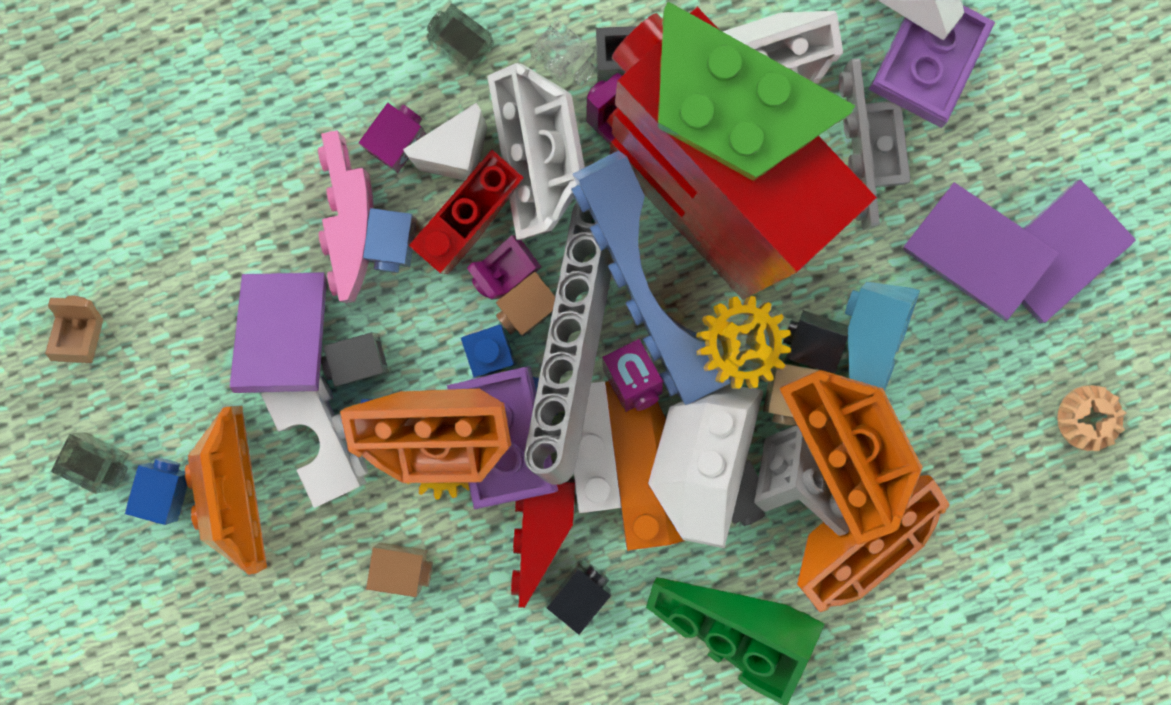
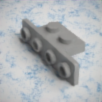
M860 58L851 59L844 67V72L839 74L841 97H847V101L855 105L852 113L844 119L845 136L847 139H852L853 154L849 155L848 167L877 197L876 188L910 183L902 107L891 101L866 104ZM877 198L855 218L856 221H861L863 230L873 229L880 224Z

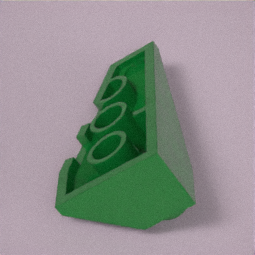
M656 577L653 582L646 605L647 609L683 637L693 638L697 636L705 642L710 649L707 655L715 662L719 663L725 658L742 671L738 676V680L747 687L782 705H788L825 623L811 617L809 614L786 604Z

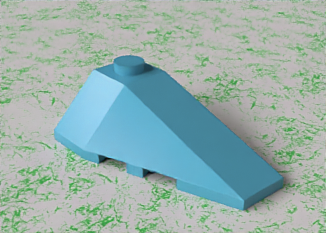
M866 282L861 287L860 292L852 291L845 310L846 315L852 316L848 327L850 379L881 387L884 391L886 390L895 366V354L899 351L900 345L904 340L920 290Z

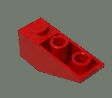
M491 150L409 246L440 274H449L476 244L523 181L524 177L495 151Z
M574 479L557 484L558 491L515 501V512H523L522 529H514L513 553L521 554L520 570L512 571L511 595L519 596L518 608L526 607L573 526Z

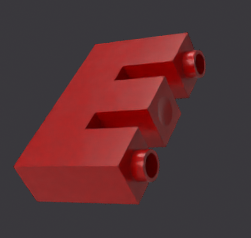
M698 6L690 13L717 28ZM654 13L641 22L621 42L612 55V59L625 74L617 80L615 98L617 108L607 119V123L612 127V134L615 137L611 141L609 155L620 151L627 156L644 195L743 300L797 273L877 197L820 136L752 181L659 129L658 106L660 98L663 25L661 16L658 13Z

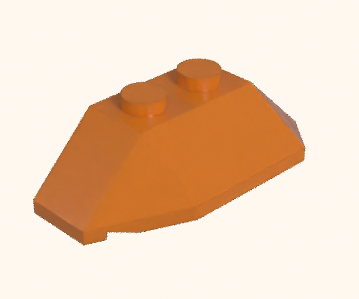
M817 370L779 388L857 545L897 531L923 467L883 388L823 370Z
M479 388L400 391L353 405L340 411L348 451L359 458L363 456L376 468L402 483L482 482L511 446L504 403Z
M242 405L223 407L188 455L189 464L185 466V479L187 486L193 489L195 505L191 509V519L194 528L199 530L200 540L248 575L257 574L267 568L243 407Z
M930 475L919 476L900 527L893 533L857 545L850 529L847 534L839 536L823 522L808 534L797 585L819 612L826 611L832 606H841L862 599L925 546L938 524L940 514L945 513L950 505L935 480Z

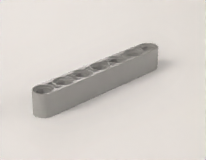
M577 202L572 211L524 455L527 467L545 482L553 485L568 481L576 467L611 279V273L607 265L614 262L608 248L602 251L599 249L589 227L596 224H591L593 217L590 210L582 212ZM595 253V256L590 261L583 263L588 255ZM589 291L583 300L575 302L579 294ZM581 330L579 337L575 341L567 343L572 333ZM573 370L572 377L567 382L560 384L561 376L567 371ZM565 411L564 419L559 424L552 426L553 417L557 413ZM557 452L555 463L551 467L544 469V461L547 456Z

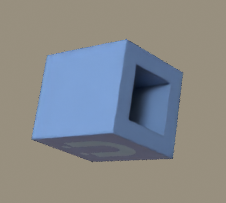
M370 208L363 258L369 262H375L374 270L399 273V266H411L413 249L409 245L415 237L417 218L410 213Z

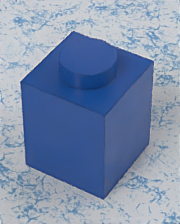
M499 324L460 337L473 378L482 377L516 365L503 325Z
M155 458L154 463L138 465L125 514L162 525L178 521L188 487L185 471L179 470L180 463L168 459Z

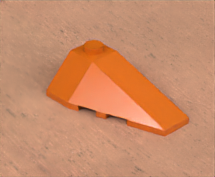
M606 381L605 386L627 551L683 542L685 540L679 535L648 484L666 422L657 401L654 405L641 411L633 408L625 412L609 381Z

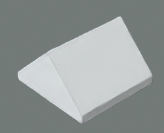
M477 103L473 104L403 149L419 171L465 181L479 165L487 131V124Z

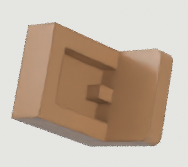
M71 295L66 298H50L48 307L54 314L55 320L45 354L50 361L93 363L103 324V318L92 301L81 296Z

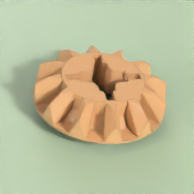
M1094 385L1081 386L1068 393L1059 406L1057 417L1060 432L1066 441L1072 446L1085 451H1100L1107 446L1114 445L1119 434L1125 431L1123 417L1127 413L1119 403L1120 397L1106 390V387ZM1091 407H1093L1094 412L1107 415V418H1102L1101 421L1096 422V429L1093 428L1092 424H1085L1077 420L1090 415Z

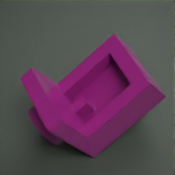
M618 72L609 80H601L596 83L587 95L586 122L609 144L615 139L612 134V127L607 123V119L617 108L615 105L617 80L621 77Z
M511 235L483 261L472 262L467 267L473 276L472 283L480 294L491 300L502 298L532 273L542 268L522 240L516 239V235Z

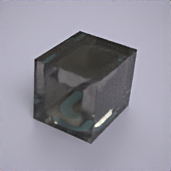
M452 3L445 12L442 10L438 11L427 26L429 33L426 38L430 46L469 76L494 45L492 34Z
M86 432L72 433L68 435L51 472L92 493H103L111 491L112 488H117L123 481L128 470L124 463L129 453Z

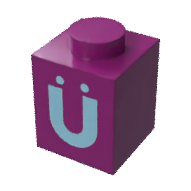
M387 102L358 143L368 153L396 173H399L409 159L403 149L426 135L422 126L419 125L423 119L403 104L397 109Z
M640 339L602 357L603 372L625 412L636 408L637 411L644 410L659 400L658 396L662 395L663 380Z

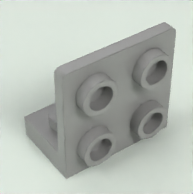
M798 425L766 437L754 503L764 512L800 500L837 535L847 534L849 527Z

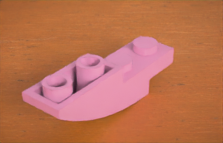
M336 130L322 133L324 146L318 147L322 169L324 172L329 171L332 187H327L326 189L328 202L332 212H338V216L322 219L324 231H319V241L323 254L325 256L330 255L333 270L327 272L330 291L333 296L338 295L340 302L347 304L355 302L369 261L364 259L363 255L370 208H373V194L370 174L364 168L352 170L345 137Z

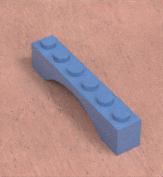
M617 151L573 173L572 175L577 183V186L571 188L573 196L582 212L587 210L591 212L596 224L589 227L599 249L602 251L608 248L614 262L607 265L618 288L626 286L632 298L625 302L635 324L638 325L643 322L649 336L643 338V341L653 361L660 358L666 371L661 373L660 377L669 395L678 394L683 403L687 405L730 384L729 378L723 383L715 381L718 373L717 369L710 371L703 369L704 365L709 361L708 355H697L696 351L705 347V341L696 337L697 332L684 327L671 318L659 306L648 287L641 267L638 245L639 220L645 195L627 156Z

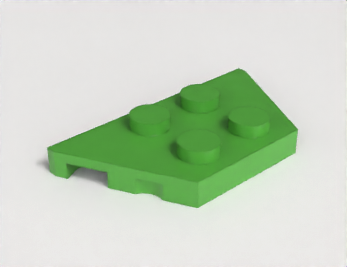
M667 2L662 19V55L658 106V128L754 181L775 167L779 162L809 144L823 132L847 118L855 108L854 104L676 5Z

